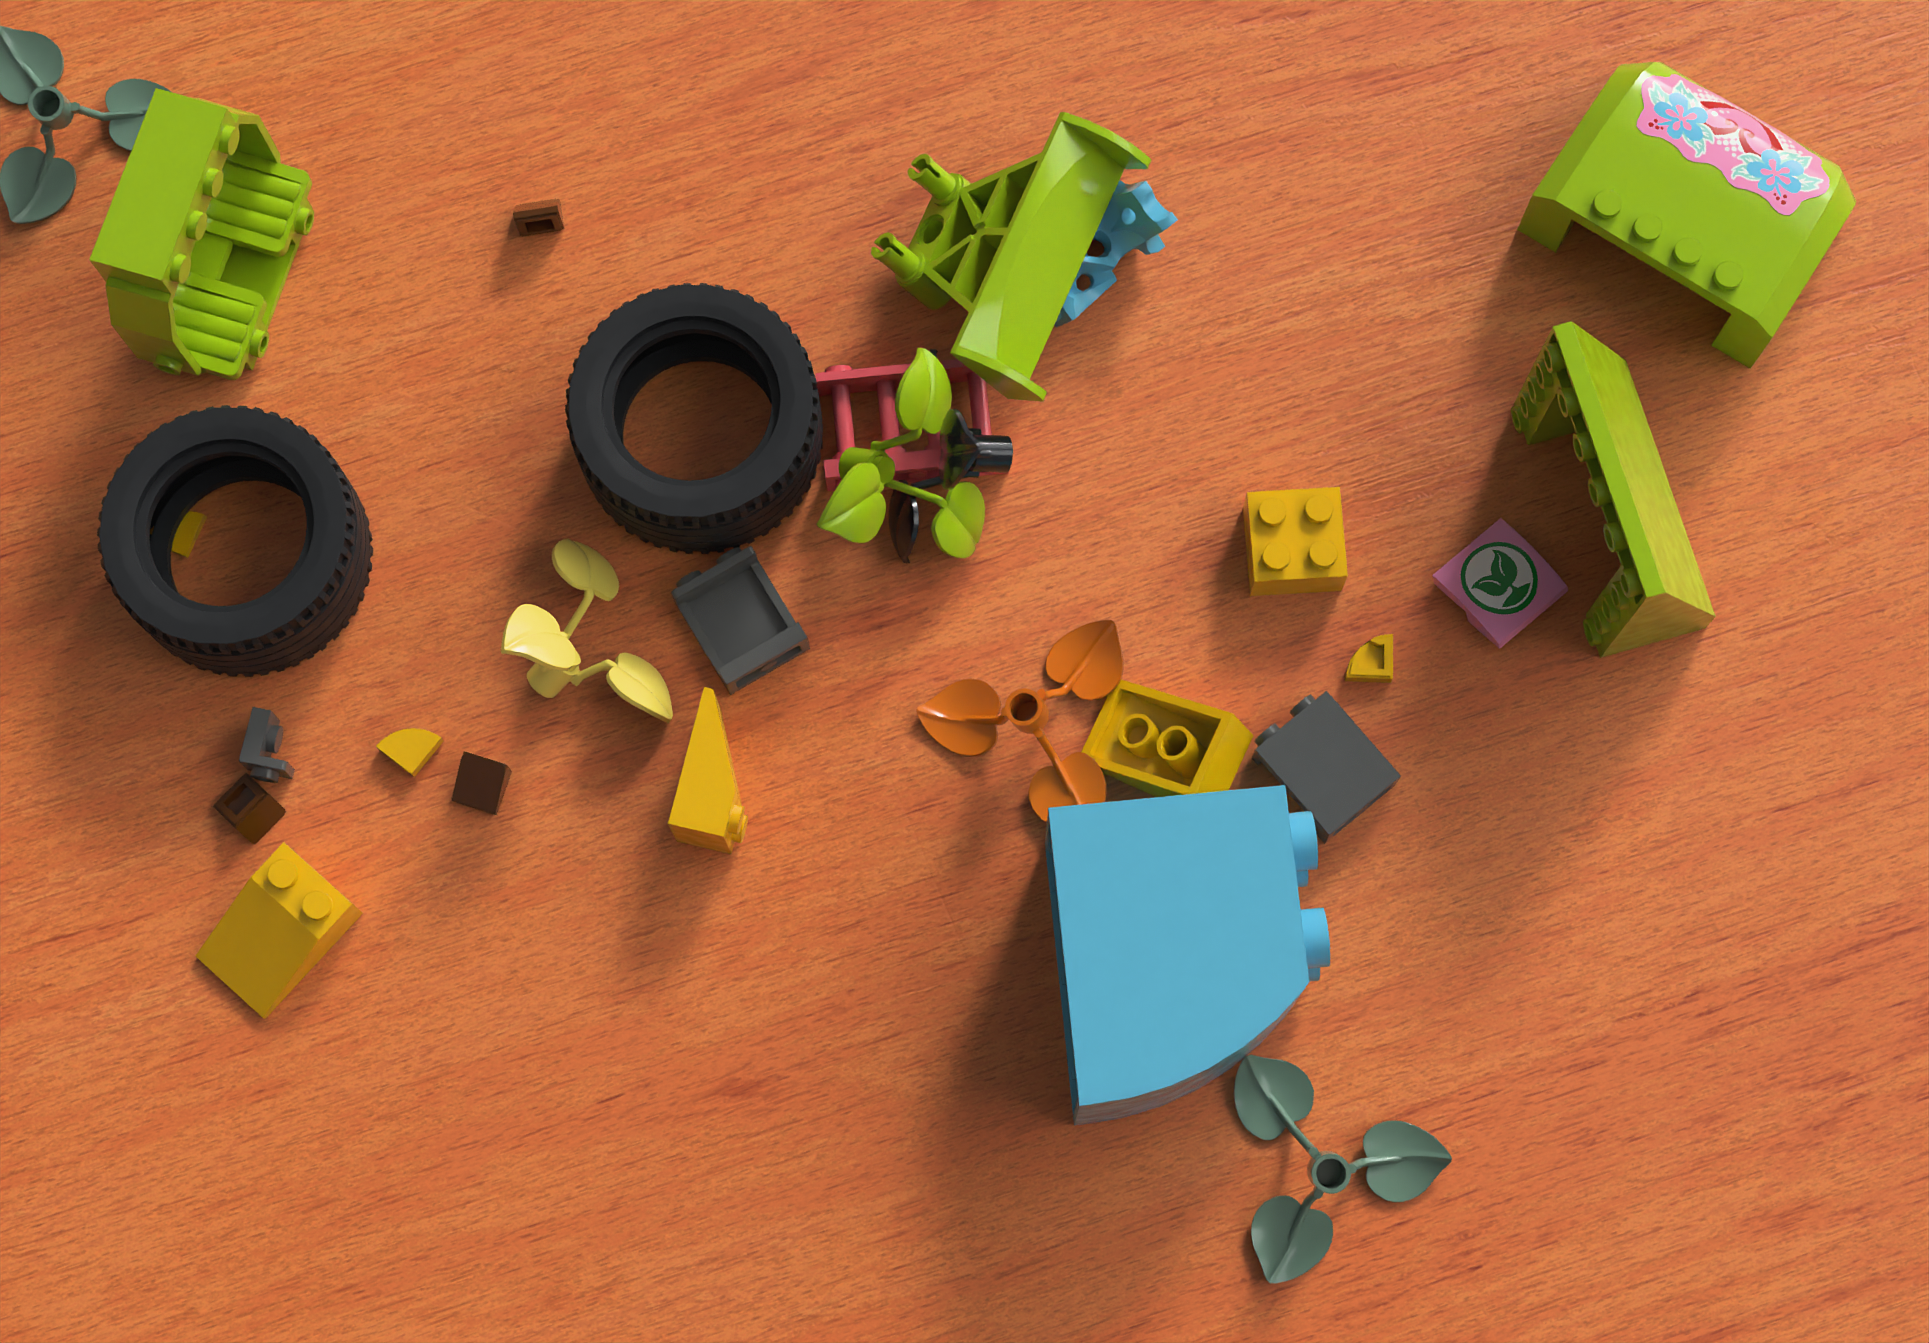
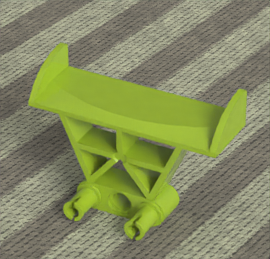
M1060 112L1041 153L972 184L960 174L946 172L928 154L919 155L912 161L911 165L919 170L920 173H917L913 168H909L908 176L928 191L932 198L912 241L907 248L892 233H884L874 242L884 251L881 252L878 248L872 247L871 255L895 273L897 283L927 308L932 310L939 309L952 297L968 311V315L950 354L1007 399L1042 402L1047 392L1030 380L1035 366L1124 169H1148L1151 159L1132 143L1114 132L1066 112Z

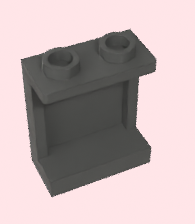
M752 546L744 550L737 547L727 551L717 559L716 566L704 573L698 570L687 574L677 582L678 588L671 592L676 606L730 695L810 649L808 637L799 622L796 623L759 563Z
M1327 691L1316 700L1311 694L1301 700L1290 711L1294 718L1282 728H1279L1274 723L1262 732L1254 741L1258 747L1252 756L1257 765L1263 763L1281 785L1286 786L1288 794L1303 811L1312 812L1316 834L1324 844L1392 789L1401 777Z

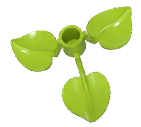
M917 348L915 359L905 371L895 398V412L898 421L905 429L911 431L882 442L872 441L870 449L849 447L842 453L839 460V475L842 480L829 499L817 526L850 542L866 543L878 533L884 521L886 502L881 492L884 487H889L938 505L941 509L935 515L931 525L936 545L942 552L951 557L967 558L975 551V545L980 540L984 525L985 504L979 488L970 482L961 481L952 490L948 491L945 500L939 495L893 480L895 464L893 459L885 453L886 449L919 439L922 430L930 434L938 433L941 430L946 413L951 409L952 390L948 375L940 361L927 349Z

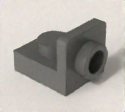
M253 707L239 762L247 770L251 771L250 777L260 781L278 783L279 777L293 779L295 769L287 761L271 758L272 753H278L282 743L283 727L279 726L280 720L271 710Z

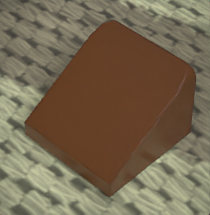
M560 199L519 204L514 208V221L522 237L564 229Z
M464 751L458 769L452 801L497 815L512 774L511 769L506 764Z
M247 773L213 806L235 829L253 844L257 843L286 813L285 809Z

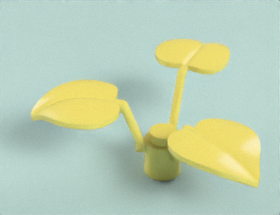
M570 539L559 541L552 550V562L555 570L572 587L584 590L583 600L563 632H560L556 619L546 610L532 604L519 606L511 614L505 625L501 653L524 657L535 662L527 672V679L537 693L547 698H554L569 682L578 686L585 678L601 671H608L606 675L607 682L621 698L669 724L673 717V711L667 685L657 669L644 659L630 653H620L616 657L615 662L607 659L582 671L579 670L581 659L569 638L591 604L594 595L605 601H611L618 593L619 581L613 567L596 550Z

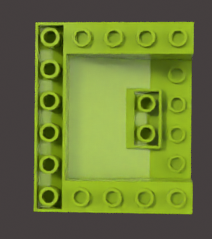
M1572 321L1553 326L1514 402V406L1511 408V416L1516 431L1518 433L1524 432L1528 445L1576 432V434H1573V446L1580 462L1586 461L1591 479L1588 480L1591 500L1596 507L1601 506L1607 522L1603 527L1606 544L1612 553L1617 551L1621 566L1586 613L1587 619L1583 621L1584 633L1589 645H1596L1601 658L1705 629L1716 616L1626 360Z

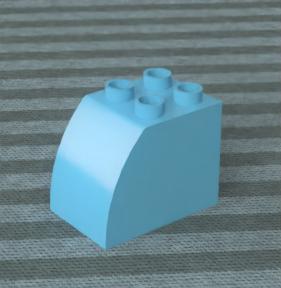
M1285 785L1048 808L1045 852L1074 1125L1125 1118L1161 1107L1198 1090L1230 1070L1259 1046L1285 1018L1308 983L1320 980V967L1330 966V940L1324 908L1300 909L1298 887L1308 886V870H1317L1318 844L1314 817L1311 811L1289 813Z

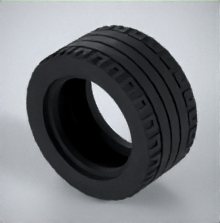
M684 283L683 285L675 286L673 284L669 285L668 288L660 290L659 288L652 289V292L642 293L633 301L623 303V306L617 310L614 309L605 321L602 320L597 324L596 330L587 337L588 342L586 345L581 346L579 357L573 363L574 371L568 378L570 387L566 389L567 404L565 405V413L568 418L566 424L570 434V441L583 475L596 500L602 505L603 510L614 518V521L619 526H625L626 532L639 536L640 540L645 543L650 541L654 544V547H668L670 551L676 553L678 550L685 551V554H693V551L701 552V554H709V552L714 551L720 553L724 552L726 548H740V545L754 542V538L760 535L765 536L769 534V530L773 527L777 528L782 524L781 520L785 516L789 517L793 513L794 507L799 506L802 502L803 494L811 488L810 480L815 479L816 467L821 460L820 450L823 449L822 412L816 378L811 361L808 360V353L801 346L797 334H792L791 326L787 322H782L780 316L775 311H770L766 304L755 302L752 296L748 294L743 295L739 293V290H726L720 285L711 286L707 285V283L691 285V283ZM698 361L721 363L743 372L761 387L769 398L772 407L769 424L760 444L737 467L709 479L677 480L659 475L647 469L634 459L623 444V431L629 407L638 392L656 375L673 366Z
M222 405L221 408H214L212 406L198 412L195 410L184 416L180 415L174 421L160 425V428L154 432L151 431L146 439L141 443H137L130 454L125 456L123 464L114 472L115 475L112 481H109L107 495L103 497L101 502L103 506L98 518L101 525L97 529V536L100 538V542L97 544L98 551L102 554V559L100 560L101 567L106 571L104 576L112 586V592L120 601V604L147 633L171 654L181 658L189 665L194 664L198 669L204 671L208 669L218 675L226 673L231 677H236L238 674H243L245 677H253L254 674L264 676L274 670L277 672L285 671L287 667L299 665V662L305 658L310 659L314 657L315 653L319 650L323 651L327 647L326 644L329 641L335 640L340 636L338 633L343 628L346 629L349 624L348 620L352 615L356 614L359 602L364 599V588L370 582L368 577L369 572L372 571L370 557L373 556V547L370 542L373 538L369 530L370 524L365 514V508L360 502L355 489L330 452L320 444L313 434L310 435L304 427L295 425L287 417L281 418L278 413L274 412L264 413L262 409L257 407L250 409L247 406H238L237 408H231L230 405ZM264 481L285 487L302 498L307 519L304 546L294 568L278 586L255 600L232 606L205 605L189 600L178 593L171 571L173 540L185 515L204 496L232 483ZM154 526V529H153V532H152V535H151V534H150V530H151V528Z

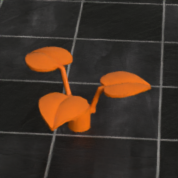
M1112 620L1088 623L1067 633L1053 645L1046 659V672L1053 681L1063 685L1061 688L1047 691L1039 689L1037 693L1031 689H1018L1009 695L1005 707L1001 709L999 695L988 683L979 679H963L950 684L931 700L920 705L916 709L917 715L927 732L940 745L962 756H978L992 750L998 740L996 725H1003L1008 720L1019 731L1027 734L1033 733L1053 766L1043 767L1036 772L1030 782L1028 792L1033 810L1046 823L1048 808L1106 802V780L1098 763L1083 752L1072 753L1061 762L1042 729L1046 726L1049 719V710L1044 703L1046 700L1065 696L1072 689L1078 698L1094 701L1108 696L1119 685L1124 670V659L1117 626Z

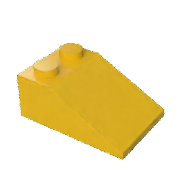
M1121 679L1116 689L1107 696L1081 752L1092 757L1104 774L1155 797L1228 791L1254 735L1233 713Z
M704 687L668 825L677 842L731 854L734 842L742 843L744 839L748 816L744 815L745 807L742 806L720 706L714 690Z
M283 842L250 877L195 956L262 1018L266 1019L357 921L363 912Z

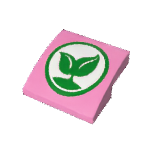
M1502 518L1433 574L1434 584L1466 611L1468 622L1499 649L1568 591L1567 585L1552 567Z

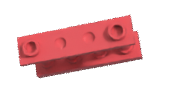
M958 359L940 361L950 383L968 382L972 427L981 429V435H992L986 381ZM911 364L852 369V367L847 365H835L826 368L825 372L815 373L819 396L832 395L837 454L831 460H824L827 491H835L842 480L839 475V460L842 453L849 447H855L850 393L877 391L882 441L898 437L900 432L895 412V389H898L905 371ZM940 431L936 434L927 433L928 445L925 446L924 450L906 452V449L901 448V445L885 450V453L893 459L895 464L893 480H906L908 483H915L939 476V460L941 456ZM980 472L979 476L996 475V474H1006V473Z

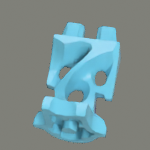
M1119 180L1093 240L1102 243L1104 253L1098 257L1088 256L1086 253L1054 324L1055 327L1076 319L1117 281L1112 270L1125 254L1132 249H1139L1145 255L1157 253L1165 247L1159 237V233L1166 230L1178 219L1173 212L1164 209L1157 201L1153 189L1147 181L1125 184ZM1082 274L1088 276L1090 280L1089 288L1084 291L1079 290L1076 284V280Z

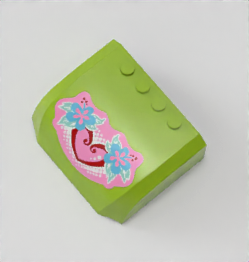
M1662 62L1621 64L1609 78L1533 193L1517 230L1556 253L1575 222L1620 247L1731 313L1711 346L1751 369L1785 319L1857 201L1839 165Z

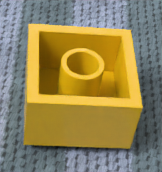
M1340 487L1247 492L1243 506L1250 596L1342 591L1348 577Z

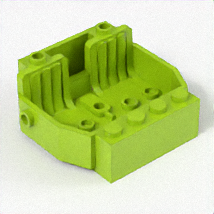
M155 88L89 260L106 281L105 286L111 325L137 358L153 362V365L163 372L173 375H180L181 371L194 375H200L205 372L229 380H236L242 375L244 368L253 370L257 357L262 358L267 350L269 343L268 327L303 235H308L312 228L314 210L307 199L312 186L311 178L304 170L281 164L280 153L259 115L200 98H190Z

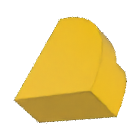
M188 511L176 531L171 551L188 558L207 516L202 513ZM153 526V527L151 528V530H150V534H151V535H152L154 526Z
M1393 634L1374 637L1362 645L1354 653L1348 664L1345 681L1391 683L1393 680Z
M411 728L399 730L388 735L376 747L415 777L444 741L433 732Z

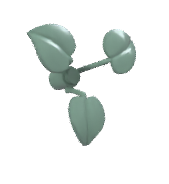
M0 26V94L16 105L28 104L32 116L42 124L40 132L43 134L46 144L45 154L35 147H23L12 152L5 159L1 167L0 190L7 205L10 220L17 224H27L47 219L64 208L74 194L77 180L76 171L69 161L53 158L55 155L53 130L67 127L71 123L74 114L77 113L101 121H110L109 134L113 141L127 151H131L155 88L171 91L148 80L127 79L117 82L106 92L105 102L109 112H100L87 108L77 102L71 103L58 89L52 87L60 81L64 71V58L59 47L42 34Z
M1247 1055L1239 1065L1234 1083V1100L1237 1114L1245 1128L1263 1140H1272L1278 1137L1287 1127L1289 1132L1311 1156L1307 1166V1175L1310 1182L1314 1185V1189L1305 1197L1302 1205L1293 1197L1280 1195L1265 1201L1253 1216L1251 1223L1252 1244L1264 1276L1269 1283H1280L1294 1279L1313 1268L1325 1256L1332 1243L1333 1224L1326 1213L1310 1209L1314 1201L1323 1196L1324 1192L1334 1194L1345 1189L1350 1181L1351 1174L1355 1173L1358 1169L1367 1167L1366 1181L1376 1195L1387 1201L1404 1202L1423 1193L1439 1173L1451 1163V1155L1433 1135L1413 1124L1396 1120L1383 1121L1366 1131L1363 1136V1149L1367 1156L1366 1158H1360L1347 1163L1343 1157L1332 1151L1319 1152L1294 1123L1305 1118L1313 1106L1314 1090L1308 1076L1296 1065L1287 1061L1255 1055Z

